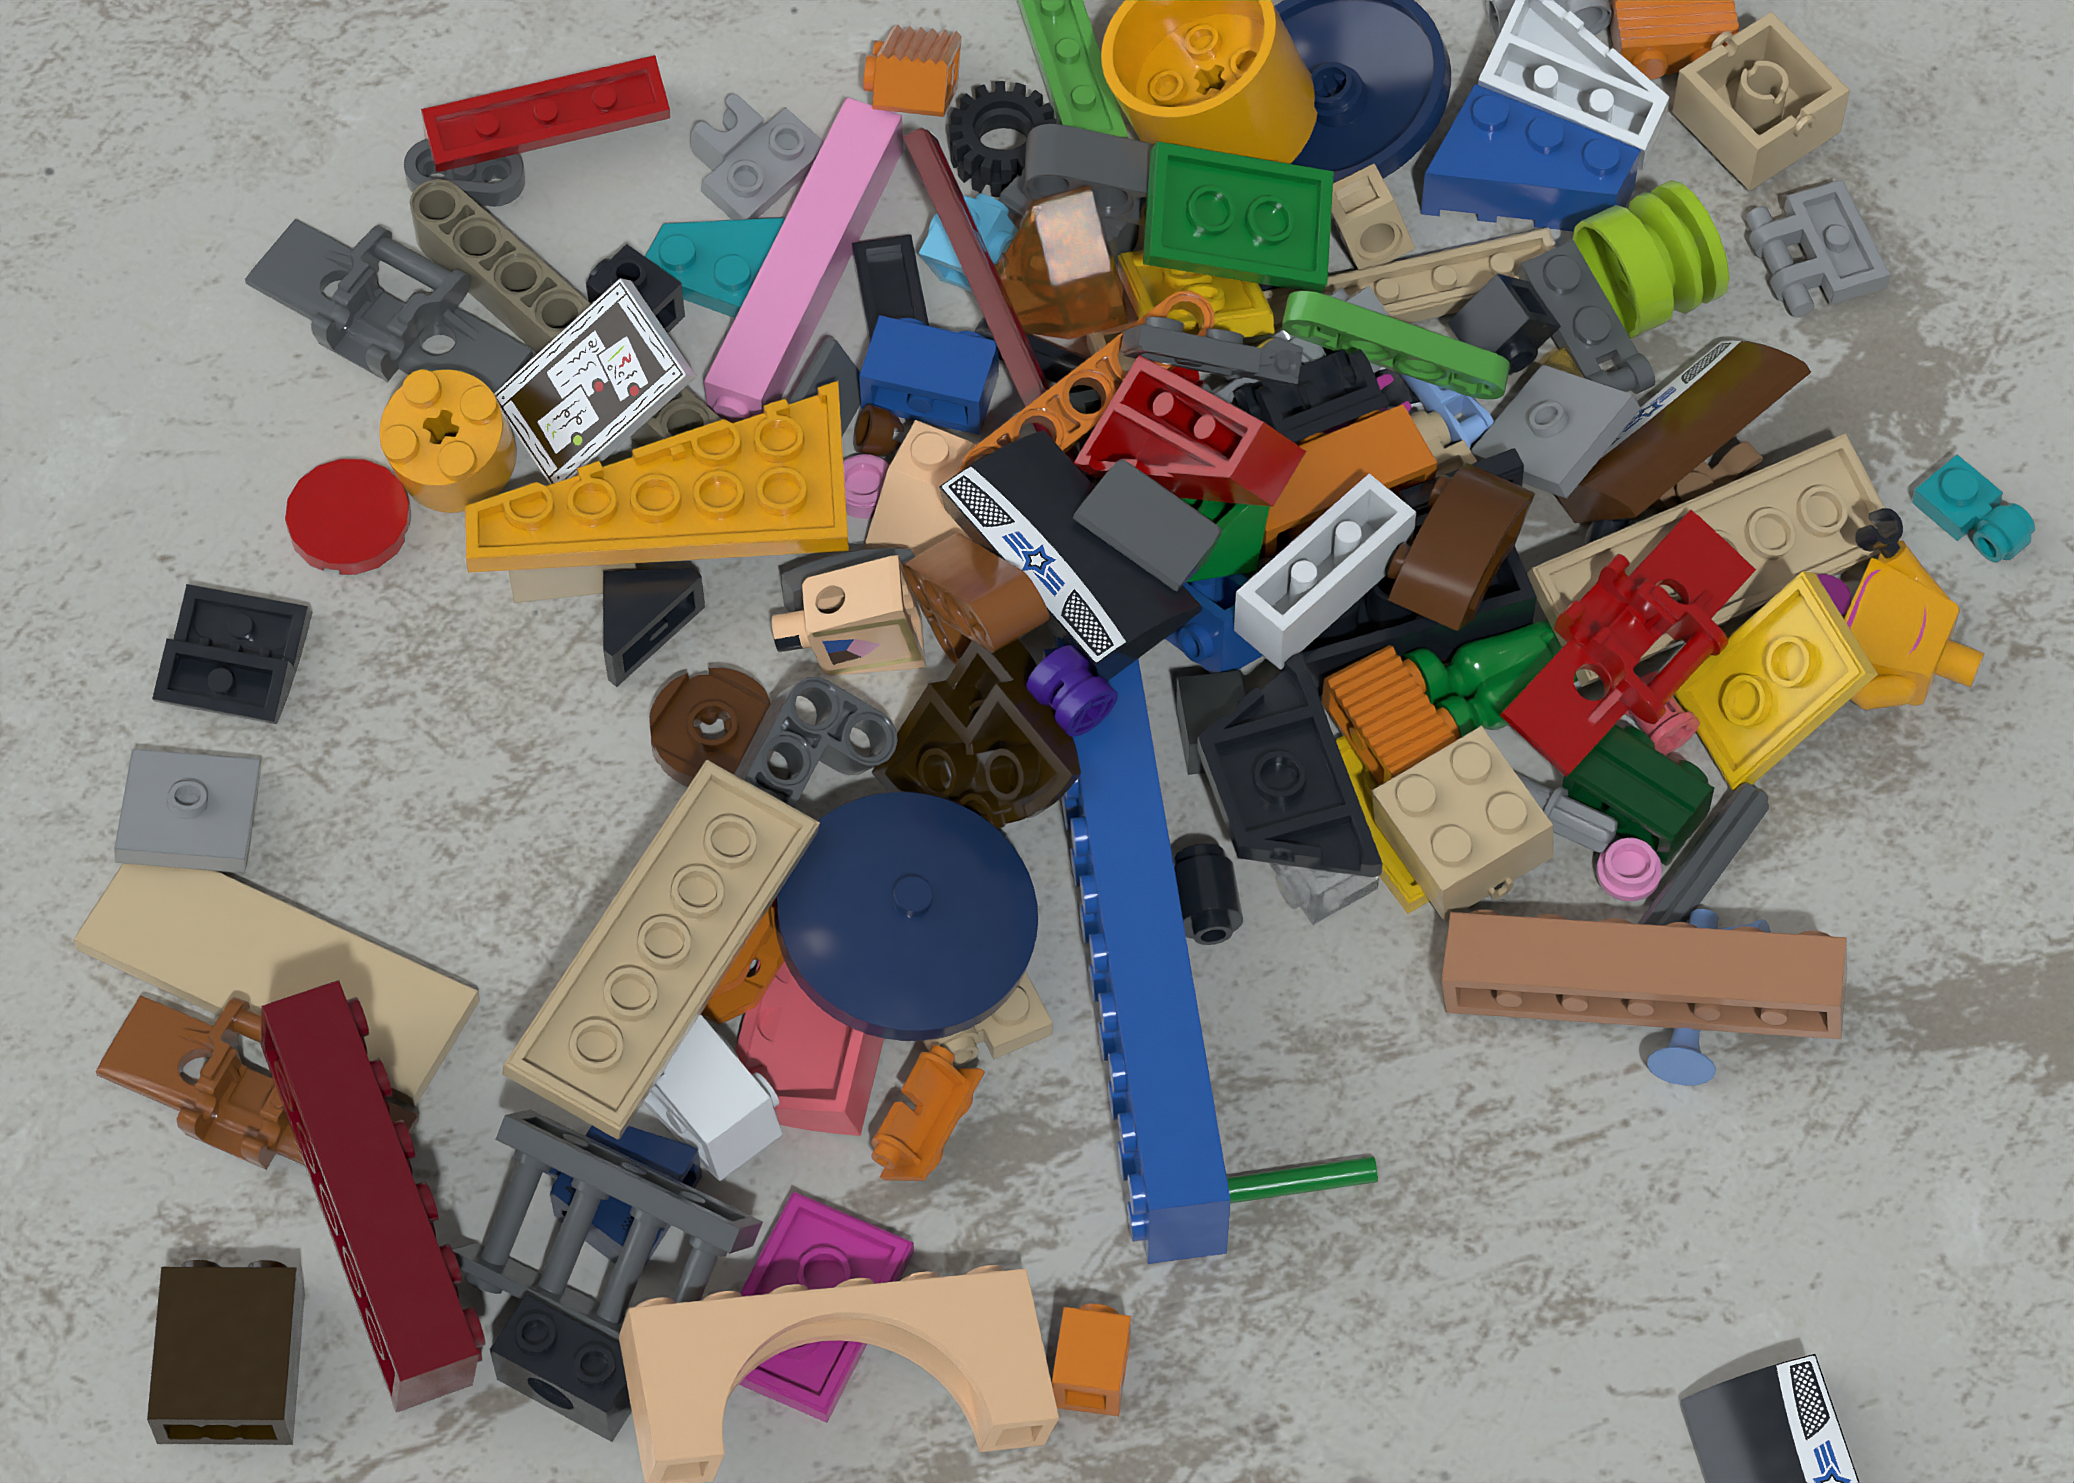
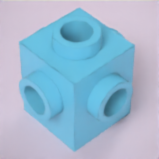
M977 194L975 199L963 195L1001 278L1004 270L1013 264L1018 253L1019 242L1023 236L1007 216L1009 209L1003 203L985 194ZM936 213L930 223L928 236L919 251V255L940 281L973 292L939 215Z

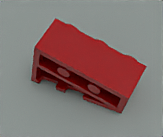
M1138 355L1074 461V464L1101 481L1109 469L1118 460L1123 459L1178 498L1273 507L1307 451L1263 421Z

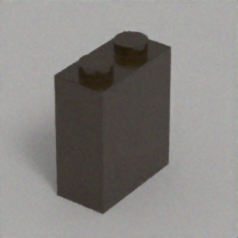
M208 1260L185 1261L181 1264V1267H161L147 1421L157 1444L293 1445L305 1292L297 1267H287L285 1264L273 1260L254 1261L248 1267H221L217 1263Z

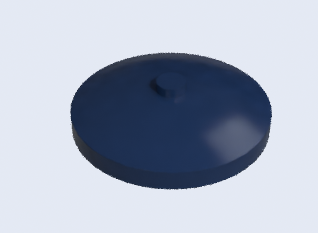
M1283 0L1275 5L1311 74L1315 93L1314 107L1317 111L1316 123L1312 134L1300 154L1291 164L1334 171L1333 183L1372 164L1376 165L1384 179L1407 163L1425 145L1438 126L1446 109L1451 88L1449 54L1429 14L1414 0Z
M890 792L862 797L832 810L818 820L820 822L818 833L778 893L775 907V926L782 956L790 973L806 995L823 1011L839 1022L868 1035L898 1041H925L948 1037L970 1029L995 1013L1010 998L1021 982L1034 950L1038 930V904L1030 874L1023 860L1005 836L990 822L962 805L940 797L913 792Z

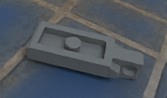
M1147 317L1145 325L1141 324L1124 330L1121 352L1126 357L1137 358L1138 355H1141L1152 362L1235 379L1250 378L1289 387L1298 384L1303 347L1277 337L1266 340L1258 347L1243 345L1244 335L1236 332L1207 329L1206 335L1203 337L1184 333V323L1161 317Z

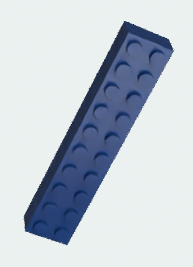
M1055 634L1054 648L1044 649V658L1064 646ZM1138 658L1108 681L1117 691L1118 695L1116 704L1111 712L1089 732L1073 737L1077 748L1081 775L1062 796V807L1066 830L1071 829L1072 833L1071 864L1075 887L1080 886L1083 905H1080V920L1084 944H1090L1092 963H1089V975L1093 1001L1099 1002L1101 1022H1098L1101 1053L1103 1061H1109L1111 1081H1108V1095L1112 1120H1118L1120 1141H1117L1120 1172L1122 1181L1128 1180L1130 1202H1127L1130 1235L1132 1242L1144 1241L1147 1263L1152 1264L1227 1254L1231 1199Z

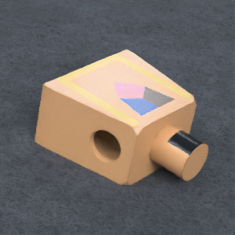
M898 555L808 577L802 583L804 610L772 615V631L777 651L780 653L812 647L824 674L844 675L926 667L922 615Z

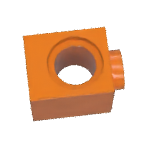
M1084 1304L1079 1309L1063 1308L1052 1377V1388L1057 1408L1119 1417L1130 1346L1131 1316L1121 1315L1114 1308L1102 1304Z

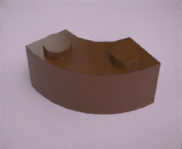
M1465 463L1452 478L1442 474L1437 480L1428 501L1427 509L1430 512L1412 546L1402 543L1394 555L1388 571V578L1394 580L1395 583L1388 600L1459 631L1475 618L1495 574L1505 558L1513 551L1535 492L1469 463Z

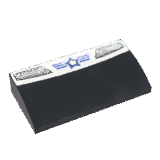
M1042 430L990 453L939 486L942 501L947 513L972 541L1028 575L1038 589L1048 609L1050 618L1049 621L1045 622L1048 628L1064 646L1073 645L1079 649L1089 660V671L1093 676H1101L1109 681L1202 611V607L1184 586L1177 592L1073 519L1075 512L1095 486L1045 430Z
M1816 1354L1792 1359L1735 1377L1699 1391L1680 1401V1408L1705 1483H1860Z

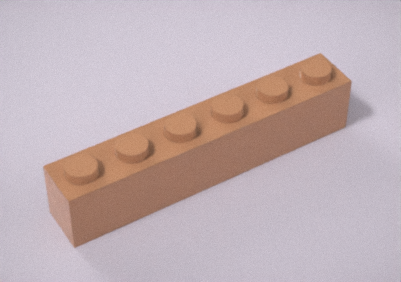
M1476 910L1471 913L1450 912L1441 981L1446 1013L1841 1039L1847 981V937H1833L1820 931H1804L1799 934L1771 933L1748 926L1724 930L1698 928L1695 925L1684 922H1675L1661 926L1633 924L1620 918H1608L1598 922L1567 920L1555 914L1520 917L1504 916L1491 910Z

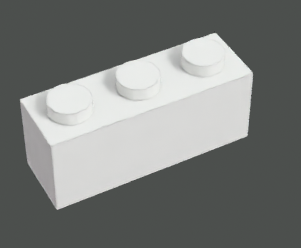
M1368 474L1236 591L1234 631L1281 670L1284 667V662L1291 656L1299 654L1388 574L1394 555L1402 543L1412 546L1416 511L1371 474Z

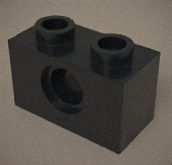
M525 1295L489 1349L497 1380L613 1442L632 1412L620 1344L540 1301Z

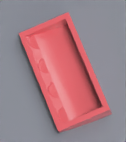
M776 898L773 901V908L776 907ZM758 961L755 974H757L760 969V961ZM784 961L758 1005L745 1012L735 1053L751 1075L755 1072L761 1074L775 1091L780 1102L774 1108L779 1125L817 1132L861 1136L884 1038L855 1030L823 1011L800 988Z

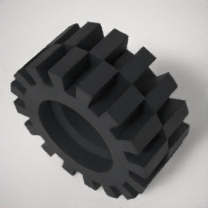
M1005 81L995 82V92L988 93L985 84L976 87L975 100L966 93L960 99V109L954 107L951 113V124H949L951 163L953 169L958 167V177L961 181L965 183L972 178V189L979 193H982L986 185H990L991 196L1000 197L1002 188L1007 187L1017 176L1020 177L1025 168L1026 142L1014 149L996 150L985 146L980 140L981 137L992 130L1005 128L1022 133L1027 141V134L1033 128L1044 124H1057V118H1054V109L1050 102L1043 105V95L1037 90H1034L1029 97H1026V85L1017 82L1013 92L1005 91Z

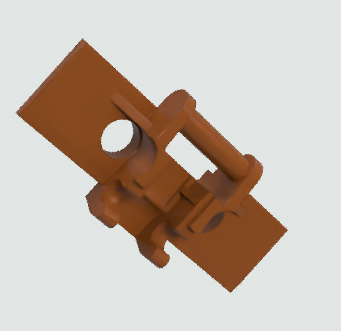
M140 995L95 1071L97 1076L179 1111L177 1126L185 1135L267 1170L274 1156L278 1154L304 1165L273 1079L243 1065L238 1050H236L239 1044V1034L260 1043L261 1014L250 1010L249 1002L233 997L212 1026ZM201 1057L209 1058L200 1071L201 1076L196 1085L189 1084L181 1078L182 1070L188 1062ZM388 1102L392 1122L403 1119L411 1135L419 1121L418 1114Z

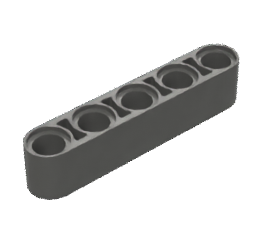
M1061 124L1037 126L1027 134L1023 191L1030 200L1045 206L1145 226L1150 151L1155 144Z

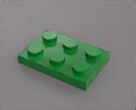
M1157 141L1150 151L1143 264L1321 293L1328 284L1334 171Z

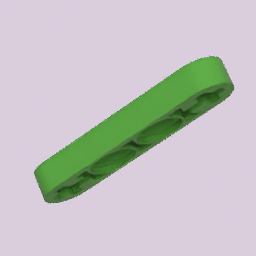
M1296 291L1288 296L1282 328L1289 335L1337 352L1345 349L1348 356L1349 353L1360 349L1372 364L1465 396L1487 400L1498 399L1505 394L1510 363L1503 356L1325 294Z

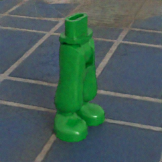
M1546 618L1506 633L1468 642L1455 651L1450 664L1446 667L1436 654L1422 647L1404 654L1402 661L1410 659L1415 663L1425 681L1426 692L1424 694L1428 696L1430 703L1435 706L1436 710L1443 707L1451 714L1458 727L1460 738L1480 726L1484 730H1499L1509 725L1500 714L1562 647ZM1576 674L1574 676V683L1579 681ZM1468 696H1474L1473 699H1470L1468 701H1466L1463 698Z

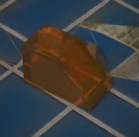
M1091 185L1031 202L1020 221V228L1005 253L1002 252L995 263L997 272L1024 331L1036 335L1071 340L1129 323L1124 289Z

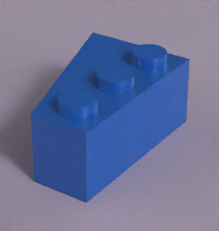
M1474 84L1425 172L1421 214L1440 217V210L1478 214L1477 221L1493 223L1497 222V216L1535 220L1534 227L1574 232L1575 226L1582 220L1615 205L1626 207L1634 192L1641 149Z

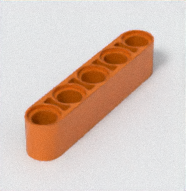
M1178 291L1167 297L1127 329L1141 324L1145 325L1147 317L1167 318L1169 312L1182 309L1190 312L1198 322L1197 335L1205 337L1206 330L1213 329L1215 322L1214 311L1209 301L1201 294L1192 291ZM1124 331L973 447L961 462L957 474L990 453L1019 440L1020 428L1028 423H1038L1046 427L1053 441L1064 453L1094 430L1127 375L1118 361ZM1156 363L1168 371L1175 368V366ZM1077 385L1092 387L1097 391L1101 399L1100 410L1093 414H1083L1075 410L1069 401L1070 389Z

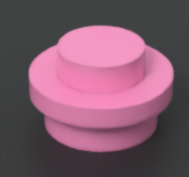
M1624 838L1610 844L1600 854L1596 874L1599 884L1610 896L1622 901H1638L1650 896L1656 890L1661 879L1662 865L1656 852L1646 842L1636 838Z

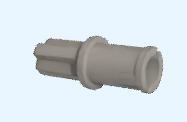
M1517 774L1553 824L1554 833L1597 853H1603L1613 842L1618 824L1615 818L1567 797L1568 790L1561 786L1554 791Z

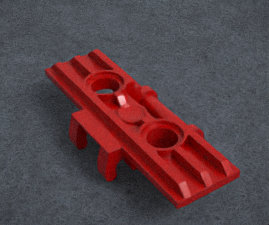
M1692 510L1678 522L1629 576L1625 573V569L1630 565V562L1624 555L1617 554L1606 564L1600 572L1598 582L1580 601L1575 600L1571 602L1556 620L1554 630L1567 643L1500 714L1507 723L1565 777L1572 772L1628 709L1644 722L1656 724L1666 713L1664 705L1710 655H1719L1728 645L1727 636L1712 618L1756 569ZM1660 585L1670 586L1675 589L1681 597L1682 604L1673 600ZM1665 632L1675 641L1681 638L1686 644L1655 678L1646 685L1633 671L1641 657ZM1590 670L1601 678L1604 684L1602 699L1596 701L1588 700L1577 692L1574 685L1576 671Z

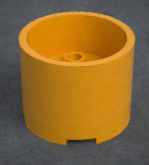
M1125 0L1107 27L1101 51L1103 74L1108 86L1142 142L1156 144L1158 141L1291 164L1308 142L1317 118V111L1314 107L1315 93L1312 77L1272 0Z

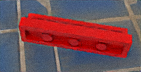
M653 55L421 109L424 136L425 139H428L435 170L438 173L670 119V107L657 59Z

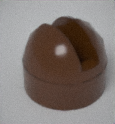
M867 404L862 409L855 426L853 438L855 451L877 457L893 454L901 445L900 442L892 440L894 431L904 432V426L899 417L886 408Z

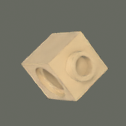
M1375 164L1333 183L1331 217L1357 270L1387 264L1415 249L1397 204Z

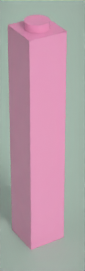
M846 97L704 380L706 405L721 419L735 423L764 413V405L781 400L852 256V243L859 241L904 150L902 115L891 111L874 110L872 105Z

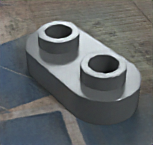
M428 139L413 145L404 158L406 181L411 192L426 181L436 179L447 180L457 185L478 205L496 207L509 204L517 199L525 187L524 166L519 154L438 172L444 175L442 178L429 177L437 173ZM492 179H502V181L497 183H487Z

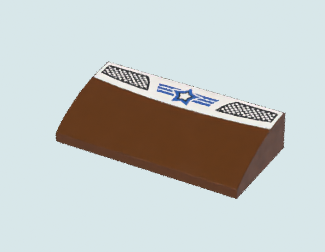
M1739 340L1721 341L1640 407V411L1567 499L1558 495L1557 497L1574 523L1637 517L1811 373L1809 367L1804 361L1795 356L1764 344Z

